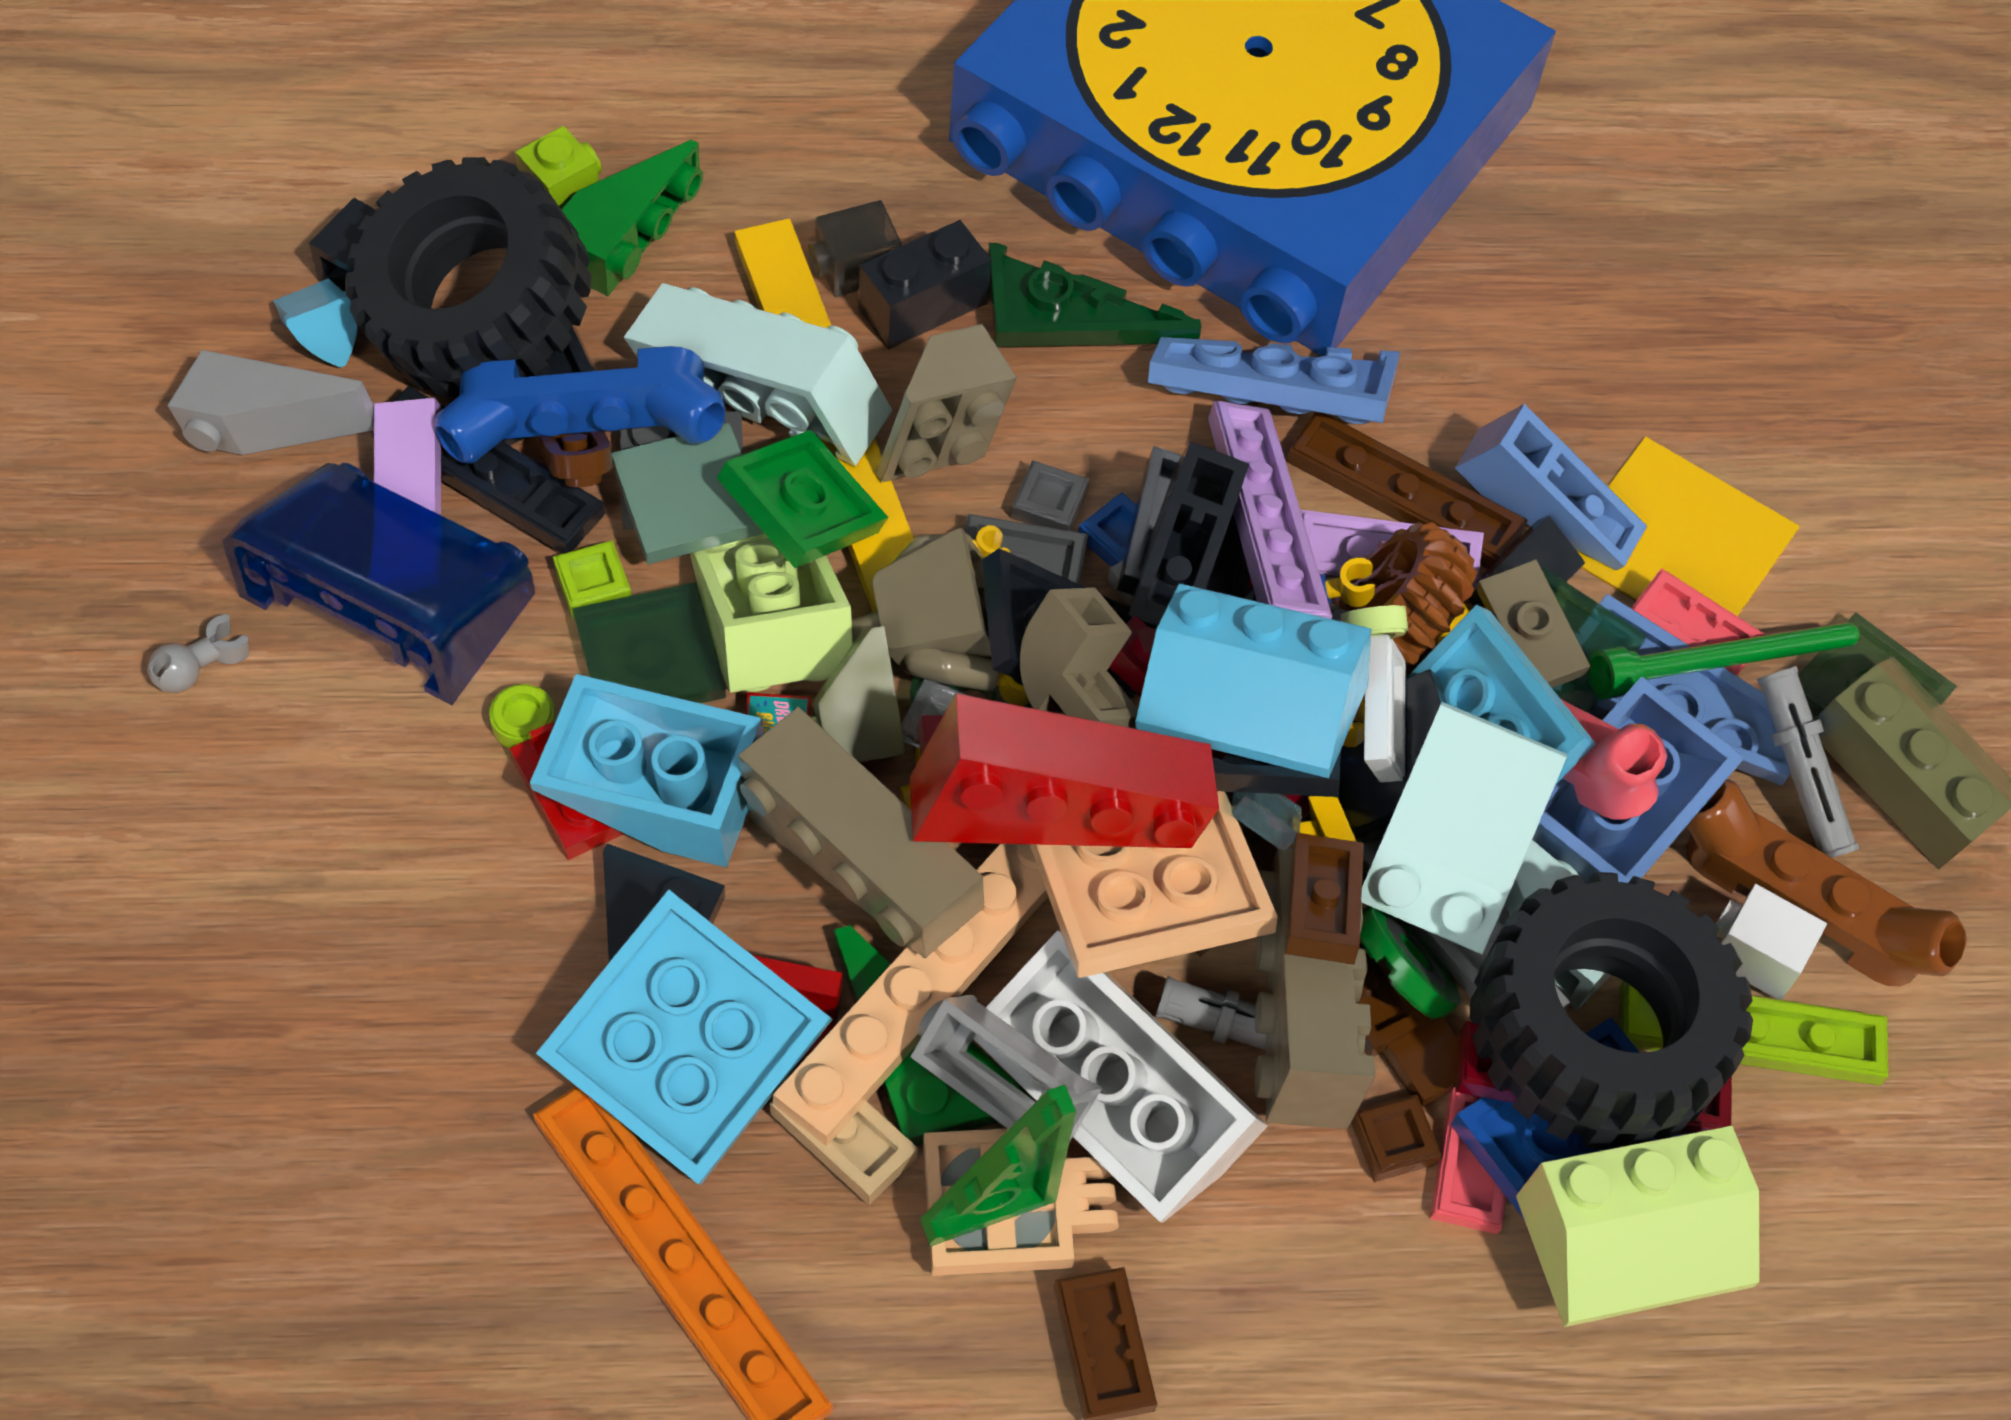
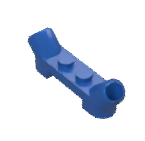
M665 346L638 349V367L530 377H520L515 359L482 362L480 366L466 372L463 371L460 376V396L435 416L436 436L446 452L457 461L466 464L475 463L503 439L540 435L556 436L605 430L617 431L628 428L663 425L688 443L700 445L711 440L722 429L725 422V400L721 392L704 382V363L700 356L692 350L683 347Z

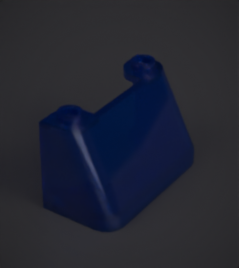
M335 463L324 464L239 520L223 539V548L241 598L267 610L275 599L276 602L288 607L296 597L391 646L395 663L406 667L412 661L422 667L430 677L424 684L425 692L450 705L455 703L535 594L533 576L528 568V558L516 546L504 541L496 543L369 480L360 469L349 463H341L340 465Z

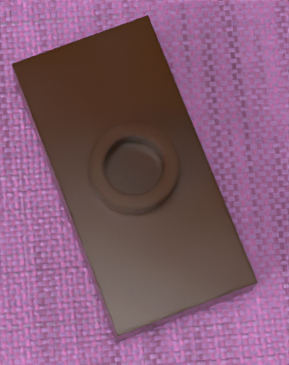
M1125 1267L1056 1279L1054 1291L1083 1419L1114 1420L1155 1412L1158 1404Z

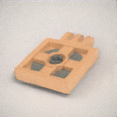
M1008 1128L924 1133L923 1152L927 1211ZM1094 1157L1066 1158L1055 1203L931 1246L932 1276L1072 1268L1074 1263L1072 1234L1105 1233L1119 1228L1118 1213L1116 1211H1089L1091 1206H1105L1116 1201V1193L1113 1184H1087L1086 1180L1106 1179L1112 1175Z

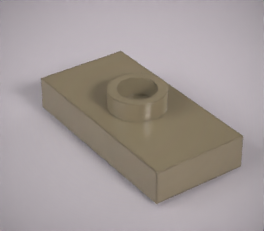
M1537 560L1479 581L1477 591L1485 608L1491 611L1551 688L1588 674L1590 664Z

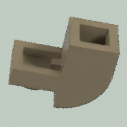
M1095 587L1049 590L1030 620L1023 636L1020 650V672L1023 687L1034 709L1048 712L1063 710L1068 716L1136 729L1135 720L1138 708L1107 672L1132 631Z

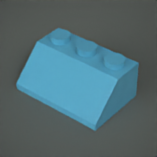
M1179 583L1156 630L1135 720L1136 729L1211 744V749L1329 778L1368 686L1371 628Z

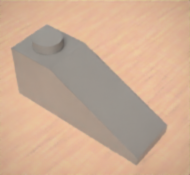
M201 350L167 405L181 427L184 438L196 448L207 452L221 450L246 455L374 430V405L362 381Z

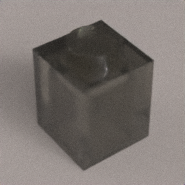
M882 200L815 217V242L809 243L808 251L816 276H825L834 297L859 291V269L861 264L902 246V243Z

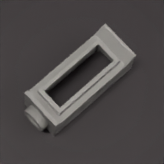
M974 995L944 998L943 1001L936 1002L927 1011L918 1027V1034L921 1036V1039L910 1056L912 1059L1009 1129L1035 1101L966 1051L975 1034H977L1051 1089L1066 1085L1076 1109L1070 1137L1071 1141L1102 1087L1081 1077L978 1003L976 1001L978 998Z

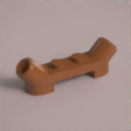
M1727 779L1686 826L1691 834L1687 844L1688 859L1698 873L1731 894L1738 883L1750 890L1757 884L1826 922L1827 925L1823 934L1852 951L1846 964L1878 983L1886 986L1900 987L1910 983L1918 974L1943 977L1948 975L1962 959L1967 936L1956 914L1946 910L1914 908L1754 812L1737 783Z

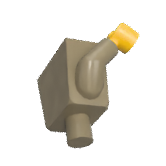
M987 525L978 531L976 539H972L962 528L947 534H922L916 536L890 565L877 571L873 577L872 584L878 611L851 620L853 643L863 629L885 626L889 655L907 674L925 680L990 692L995 686H999L1000 695L1007 703L1018 706H1025L1030 703L1023 685L1016 683L1012 677L993 670L982 559L1001 547L1003 533L996 526ZM1003 547V548H1000V549L1005 550V551H1007V552H1009V553L1011 552L1008 548H1004V547Z

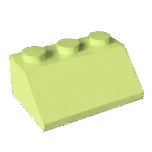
M1733 1126L1542 1162L1516 1195L1564 1327L1753 1288L1760 1282L1759 1189Z

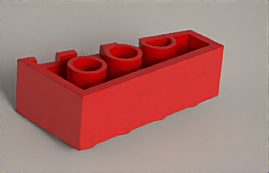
M957 693L909 777L913 842L1192 848L1219 810L1211 744Z

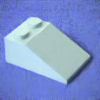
M1441 702L1364 881L1361 902L1483 954L1568 754Z

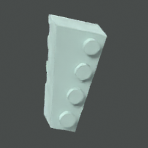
M662 283L624 336V339L637 358L638 349L675 346L692 350L700 356L704 363V382L721 392L725 402L735 410L741 411L743 417L760 424L766 415L771 416L791 429L789 431L791 437L812 430L818 438L836 446L837 451L835 453L838 459L854 466L858 464L893 411L859 353L857 341L847 331L837 326L824 328L803 322L798 317L783 312L777 315L756 309L751 304L742 300L730 302L712 297L699 288L690 287L687 290Z

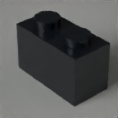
M960 219L861 264L859 269L858 309L889 350L988 304L992 260Z

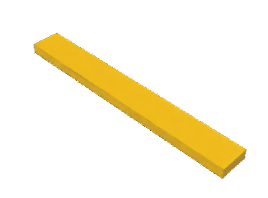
M790 218L734 231L735 246L759 310L777 315L785 312L809 324L824 328L831 326ZM875 438L856 466L838 459L889 517L878 534L848 546L872 613L878 611L872 584L873 577L877 571L890 565L914 539L892 481L881 483L876 475L882 455ZM820 439L837 458L835 453L837 451L836 446Z

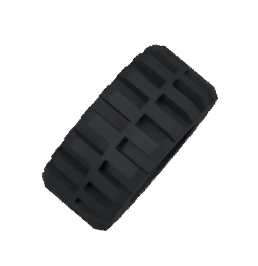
M463 157L462 164L455 165L452 160H444L431 164L432 171L421 175L420 172L415 171L403 178L402 181L405 185L393 194L387 190L376 201L379 209L372 217L366 215L358 227L357 234L361 237L359 244H351L346 265L352 272L346 273L345 288L346 296L351 301L350 311L356 324L365 332V336L410 383L422 390L432 389L438 396L459 397L460 376L463 371L466 372L474 367H478L482 362L515 359L520 377L530 372L537 376L549 366L546 360L556 350L562 353L571 342L573 337L569 334L572 325L580 326L587 308L581 298L588 297L591 291L592 275L587 270L590 259L586 246L579 238L577 230L537 178L529 172L520 171L515 164L503 160H492L490 164L485 157ZM507 249L499 272L485 289L461 304L447 308L432 309L433 299L439 285L456 265L466 258L485 250Z
M1593 872L1587 883L1583 882L1581 876L1572 875L1556 880L1551 890L1539 888L1525 898L1518 911L1512 912L1482 962L1474 980L1477 989L1470 999L1469 1018L1474 1024H1479L1472 1036L1477 1055L1481 1059L1491 1058L1493 1063L1486 1074L1498 1091L1502 1092L1508 1088L1517 1099L1512 1107L1527 1120L1534 1113L1549 1123L1546 1132L1565 1141L1571 1133L1583 1136V1145L1585 1147L1606 1150L1614 1139H1619L1620 1147L1650 1142L1653 1137L1661 1140L1680 1133L1690 1120L1695 1121L1734 1074L1745 1056L1742 1048L1751 1038L1753 1018L1749 1012H1746V1009L1753 1002L1747 978L1737 977L1736 975L1737 970L1743 963L1731 943L1722 945L1716 936L1721 929L1706 913L1698 917L1686 907L1690 900L1674 890L1668 896L1653 889L1655 882L1633 876L1629 883L1618 881L1617 873ZM1588 969L1613 975L1628 983L1645 998L1653 1009L1661 1027L1663 1049L1645 1053L1625 1052L1607 1047L1589 1037L1574 1024L1564 1010L1556 991L1554 975L1569 970Z

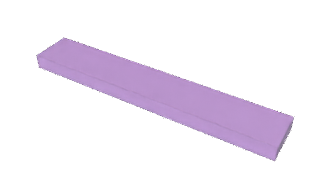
M1214 401L1208 421L1216 451L1250 464L1233 514L1257 602L1332 619L1331 610L1269 409Z

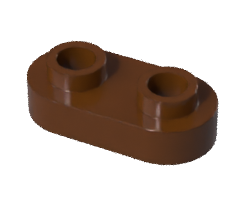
M604 431L539 436L542 458L551 475L556 478L565 479V485L569 487L596 485L602 481V474L613 469L611 444Z

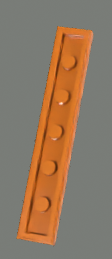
M577 1086L533 1114L536 1126L748 1420H824L832 1414L833 1405L632 1131Z

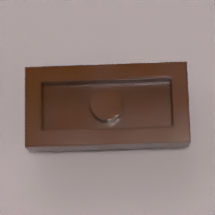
M1296 832L1291 855L1285 954L1355 964L1360 943L1364 843Z

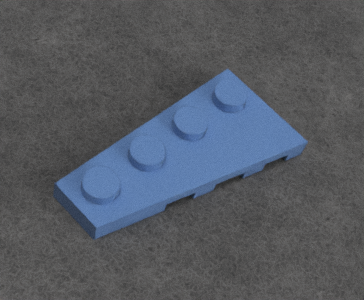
M1161 337L1150 360L1148 383L1163 385L1167 390L1179 394L1199 391L1221 395L1225 400L1237 404L1257 401L1279 405L1283 410L1295 414H1306L1315 411L1338 415L1340 419L1353 424H1366L1371 421L1383 423L1397 374L1400 352L1380 350L1378 361L1351 359L1352 351L1349 348L1326 347L1325 356H1299L1293 351L1292 345L1268 344V346L1256 349L1253 353H1242V347L1236 341Z
M1609 594L1605 595L1576 634V638L1587 660L1594 650L1615 646H1623L1628 651L1633 650L1637 652L1638 655L1691 647ZM1724 667L1647 680L1743 755L1745 758L1736 769L1783 786L1791 773L1782 746H1774L1771 735L1777 732L1763 692ZM1588 674L1552 688L1560 699L1600 719H1604L1623 698L1618 697L1606 700L1598 698L1590 686Z

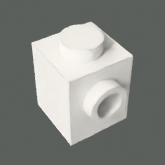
M1755 884L1742 905L1732 899L1729 900L1716 922L1721 929L1716 936L1722 939L1720 941L1722 945L1731 943L1743 963L1736 972L1737 977H1746L1749 984L1778 1000H1782L1803 971L1827 923Z

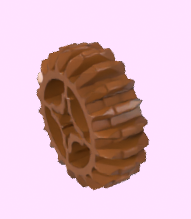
M1418 522L1411 525L1407 530L1403 528L1396 530L1391 539L1379 541L1374 551L1368 556L1363 555L1362 558L1371 561L1373 564L1372 574L1367 578L1354 579L1349 582L1355 586L1375 584L1374 596L1367 605L1352 607L1345 604L1340 597L1335 598L1331 604L1342 607L1341 609L1347 610V612L1377 606H1405L1408 631L1405 635L1392 639L1404 657L1405 664L1408 662L1415 664L1424 651L1428 648H1435V642L1443 633L1450 632L1449 626L1455 617L1464 613L1463 602L1472 596L1474 588L1471 584L1475 581L1478 573L1473 567L1475 560L1466 552V546L1447 530L1439 528L1433 522L1424 525Z

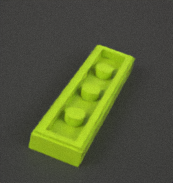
M1622 981L1619 986L1618 1026L1637 1049L1648 1051L1663 1049L1662 1031L1653 1009L1636 989ZM1752 996L1753 1002L1746 1009V1012H1749L1753 1018L1751 1038L1742 1048L1745 1056L1740 1065L1881 1086L1888 1078L1887 1016Z

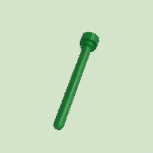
M1845 622L1646 655H1638L1637 652L1633 650L1628 651L1623 646L1597 649L1590 654L1588 659L1590 664L1588 680L1594 694L1602 700L1623 697L1641 676L1649 680L1850 647L1858 642L1860 632L1856 625Z

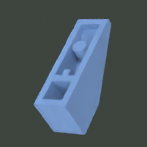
M1525 404L1479 428L1455 466V469L1485 498L1528 520L1526 524L1532 526L1539 519L1550 516L1577 551L1614 570L1621 569L1626 565L1647 527Z

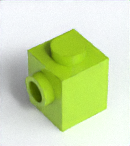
M564 125L515 151L517 168L520 171L529 172L537 178L547 192L551 194L561 210L576 191L598 182V174L602 172L600 160L594 149L587 142L579 143Z

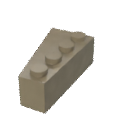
M797 707L738 755L743 779L740 790L747 801L750 820L842 892L849 900L856 903L876 919L885 934L897 945L904 946L907 944L923 958H927L984 908L983 876L946 842H913L911 810L801 708Z
M1278 846L1269 871H1259L1278 919L1276 933L1257 937L1255 966L1257 971L1266 972V993L1259 992L1257 997L1256 1033L1266 1034V1056L1259 1055L1257 1059L1254 1081L1255 1096L1266 1098V1123L1348 1129L1375 1078L1374 1056L1363 1055L1366 1035L1370 1034L1372 1028L1370 1005L1356 1004L1360 1001L1367 972L1366 951L1359 948L1354 965L1285 954L1292 847ZM1361 902L1360 933H1361V928H1362V923H1363L1362 902Z

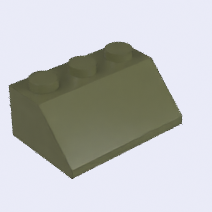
M1894 656L1876 664L1834 698L1814 719V721L1821 720L1824 732L1819 733V737L1826 751L1938 869L1943 867L2011 809V778Z

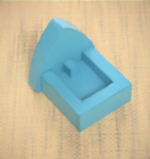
M326 279L273 300L281 322L301 345L312 354L335 366L344 367L347 364L354 347L358 325L351 314V301L346 296V291L343 292L331 280Z

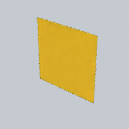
M1645 436L1608 486L1647 525L1626 565L1621 569L1614 570L1579 551L1577 552L1586 562L1581 567L1583 570L1635 601L1638 600L1662 568L1734 615L1739 616L1800 528V525Z

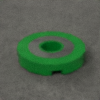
M1367 906L1362 911L1363 923L1360 942L1371 959L1374 958L1376 962L1382 959L1391 971L1388 977L1392 980L1391 984L1416 1009L1430 1018H1443L1458 1007L1461 997L1456 985L1443 965L1415 931L1403 920Z

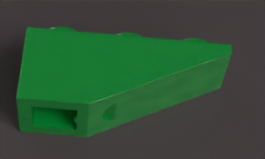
M691 139L576 191L562 208L566 217L577 230L579 238L586 246L590 259L587 270L592 275V289L609 296L622 279H629L635 273L642 253L654 239L660 240L666 234L673 214L684 201H691L696 196L703 180V171L700 169L698 142Z

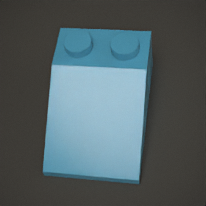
M575 674L531 778L530 786L532 790L665 853L727 868L748 813L747 801L740 790L743 779L738 755L764 734L762 718Z

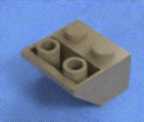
M983 324L935 334L929 337L903 397L876 472L881 483L902 477L916 478L930 470L954 464L968 465L985 457L1017 377Z

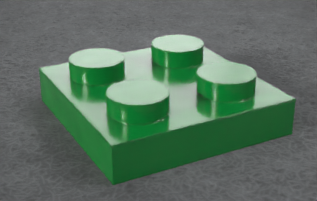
M812 430L728 460L717 476L718 481L794 568L878 534L889 518Z

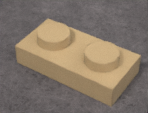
M773 1101L770 1103V1114L868 1205L917 1159L918 1148L867 1101L827 1146L774 1106Z

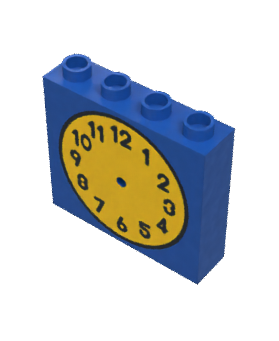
M1014 0L954 62L949 141L954 143L963 159L979 172L990 176H999L1006 173L1048 197L1050 204L1058 215L1072 226L1086 231H1093L1100 227L1143 252L1149 265L1165 280L1185 287L1198 284L1238 307L1250 326L1263 337L1277 343L1296 341L1320 356H1325L1326 347L1337 348L1529 111L1556 30L1500 0Z

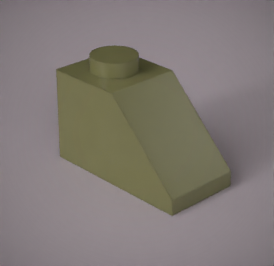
M885 626L863 629L812 701L814 716L810 718L858 762L906 754Z

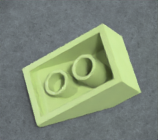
M765 534L690 553L716 659L730 693L743 690L759 692L770 688L772 685L801 680H826L831 676L853 645L851 606L827 556L794 568Z

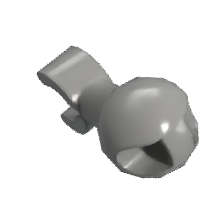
M228 614L216 616L208 623L205 638L189 646L169 643L157 648L150 656L147 664V673L152 683L163 692L179 693L186 691L196 683L200 668L214 661L223 664H235L245 660L249 656V638L246 635H242L233 641L221 640L231 634L230 616Z

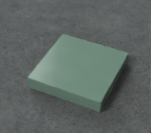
M730 423L723 424L722 429L716 436L700 445L690 444L680 436L612 453L613 469L647 565L764 534L717 479L726 461L742 455Z

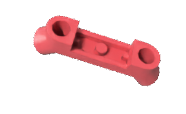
M1562 700L1596 743L1562 778L1574 785L1578 802L1601 816L1613 820L1633 818L1649 810L1657 801L1659 790L1655 778L1665 767L1667 757L1664 743L1655 730L1645 724L1631 723L1618 729Z

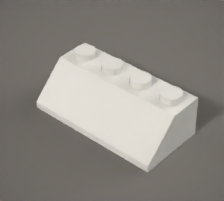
M1059 930L1053 934L986 1007L1081 1077L1102 1087L1073 1137L1161 1223L1219 1179L1268 1127L1255 1112L1107 972L1077 978L1064 938ZM975 1034L973 1039L1036 1101L1047 1090L1051 1089Z

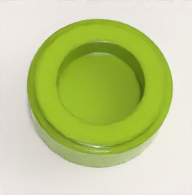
M529 684L513 685L502 690L492 701L489 711L493 734L507 748L529 740L528 733L552 721L555 724L556 721L554 705L550 696L541 688Z

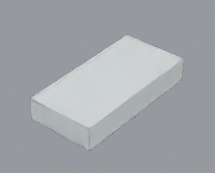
M1389 635L1371 636L1369 680L1365 691L1364 761L1379 782L1403 781L1405 776V659Z

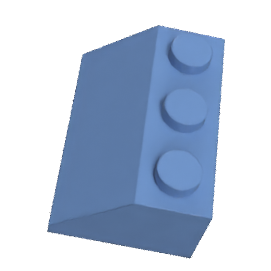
M1642 676L1602 721L1618 729L1623 728L1629 723L1645 724L1655 730L1662 739L1667 757L1665 767L1655 778L1659 790L1657 801L1649 810L1639 816L1613 820L1601 816L1580 804L1574 785L1561 779L1554 786L1532 838L1534 842L1553 858L1562 860L1573 867L1578 875L1582 877L1584 883L1588 882L1593 872L1617 873L1618 881L1629 883L1633 876L1642 878L1745 758Z

